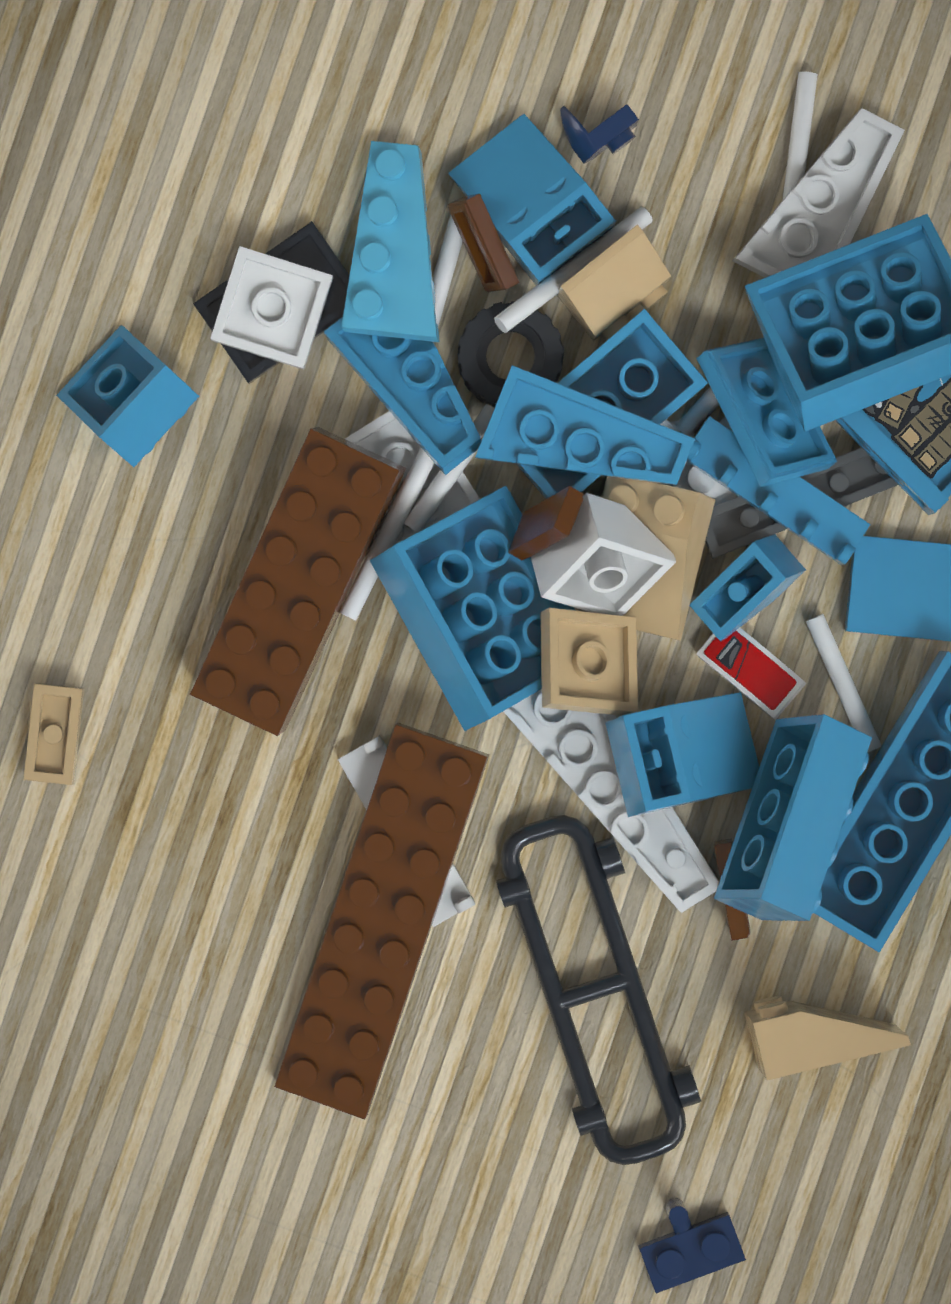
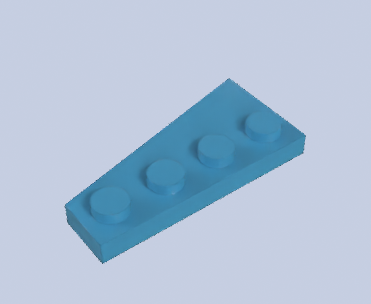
M343 317L324 331L327 340L445 475L479 449L482 441L432 341L345 332L341 327Z

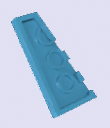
M512 365L475 458L677 485L695 438Z

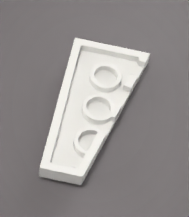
M863 108L860 109L732 261L766 278L849 245L905 130Z

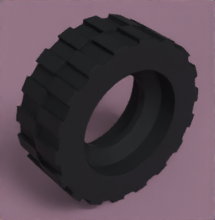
M515 301L503 304L502 302L495 303L493 306L479 311L465 326L458 344V368L465 386L478 400L491 405L493 408L497 404L506 379L498 377L489 368L486 358L487 349L495 337L504 333L496 325L494 317ZM537 309L508 332L521 334L532 344L535 357L529 372L557 383L563 367L564 346H562L558 328L554 327L552 320L546 314L543 315Z

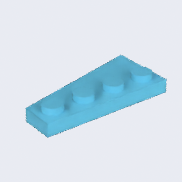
M371 141L341 326L345 332L440 342L435 313V289L431 271L430 236L427 229V204L422 152L418 145Z

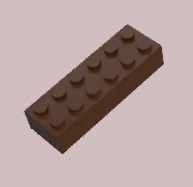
M320 427L310 428L191 690V696L276 736H279L287 729L340 614L339 611L406 470L405 467Z

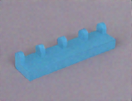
M709 416L694 437L695 441L687 462L838 564L845 565L871 524L801 477L760 487L734 433Z

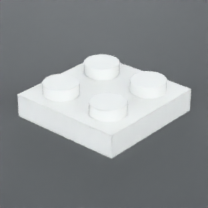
M239 246L210 338L211 341L304 370L333 275Z

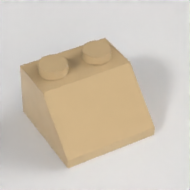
M637 224L560 287L557 297L593 341L602 334L608 340L629 322L625 315L641 304L647 310L668 293L663 285L669 281L671 274L643 230Z

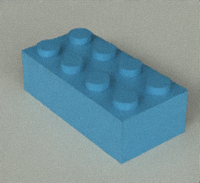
M643 309L558 384L657 424H662L704 388L708 382L649 313ZM516 464L545 499L568 486L582 492L601 476Z
M825 714L776 719L716 890L715 900L760 920L810 921L812 914L817 910L822 899L821 886L827 869L836 858L838 851L836 842L843 822L846 821L852 811V795L858 778L865 771L869 761L867 751L872 740L871 736Z

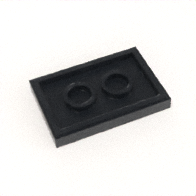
M311 221L265 254L333 275L314 337L315 339L343 317L350 275ZM229 279L193 303L212 332ZM221 344L248 384L280 363Z

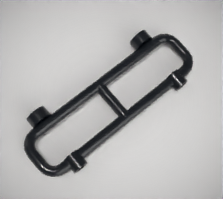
M566 815L551 816L524 825L513 831L503 844L500 856L505 877L496 880L504 907L515 906L581 1106L572 1108L580 1136L590 1133L599 1153L610 1162L620 1165L637 1164L662 1156L675 1149L683 1139L686 1129V1118L683 1108L702 1101L690 1065L673 1071L670 1069L607 880L625 874L615 839L610 837L595 842L586 825L577 818ZM560 834L568 835L576 845L618 971L564 990L562 989L533 902L529 884L520 863V853L525 846ZM621 991L625 992L667 1119L666 1130L661 1135L629 1146L617 1144L611 1136L607 1119L569 1008Z

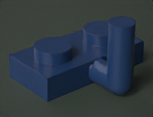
M672 1198L666 1203V1212L674 1232L638 1245L656 1294L746 1260L728 1212L692 1225L686 1207L679 1198Z

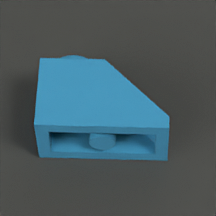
M775 534L753 542L690 604V607L720 641H723L771 604L806 569Z

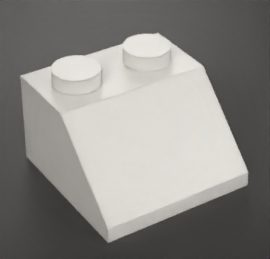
M585 493L570 535L531 556L539 591L542 598L588 612L623 616L676 563L674 554L625 505Z

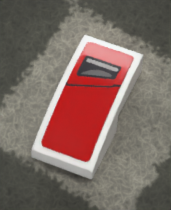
M741 628L737 629L723 641H720L713 633L696 653L701 660L734 685L743 695L774 720L780 716L806 685L804 680Z

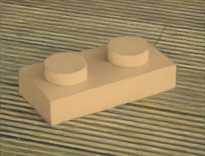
M34 684L23 780L65 785L74 784L84 696L83 688Z

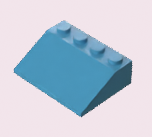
M928 214L745 285L746 294L786 394L805 432L951 374V258Z
M507 486L496 490L397 543L370 560L464 731L491 719L542 689L541 612L548 608L575 610L572 606L542 598L531 557L521 561L508 553L522 518V513Z

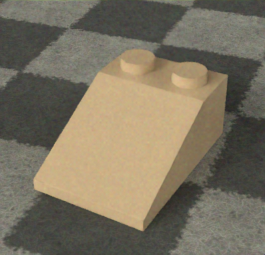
M607 476L602 498L625 505L674 554L676 563L623 616L636 618L637 631L681 641L715 499L700 492L660 483Z
M782 996L755 1001V1010L744 1012L757 1066L767 1081L911 1045L909 1036L896 1024L795 1001H783Z

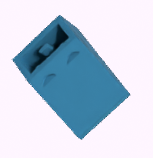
M522 114L448 173L465 196L480 193L501 242L535 285H538L614 227L616 222L587 183L525 114Z
M741 692L622 715L605 723L628 817L749 790L753 787L759 770V763Z

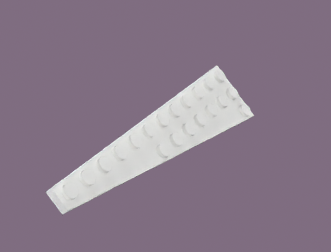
M390 411L345 438L406 468L375 538L420 449V445ZM435 463L411 511L440 471V468ZM463 472L422 530L480 500ZM404 524L394 545L411 537L416 532ZM542 689L503 711L681 913L716 892L719 881L672 807L628 817L605 725L606 722L615 719V715L542 708Z

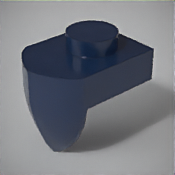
M628 104L589 133L565 106L560 109L561 120L567 139L583 164L593 160L606 149L615 154L636 137L631 130L637 126L639 119Z

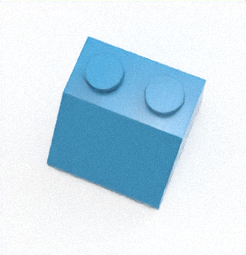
M123 325L118 327L56 395L99 438L133 467L152 451L155 444L178 419L186 414L188 408L199 397L196 392Z

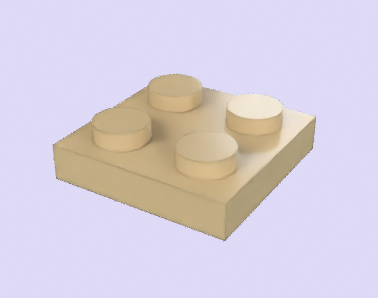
M548 608L542 611V708L620 716L638 712L636 618Z

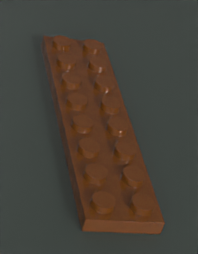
M401 723L395 724L274 1087L364 1120L368 1116L490 754Z

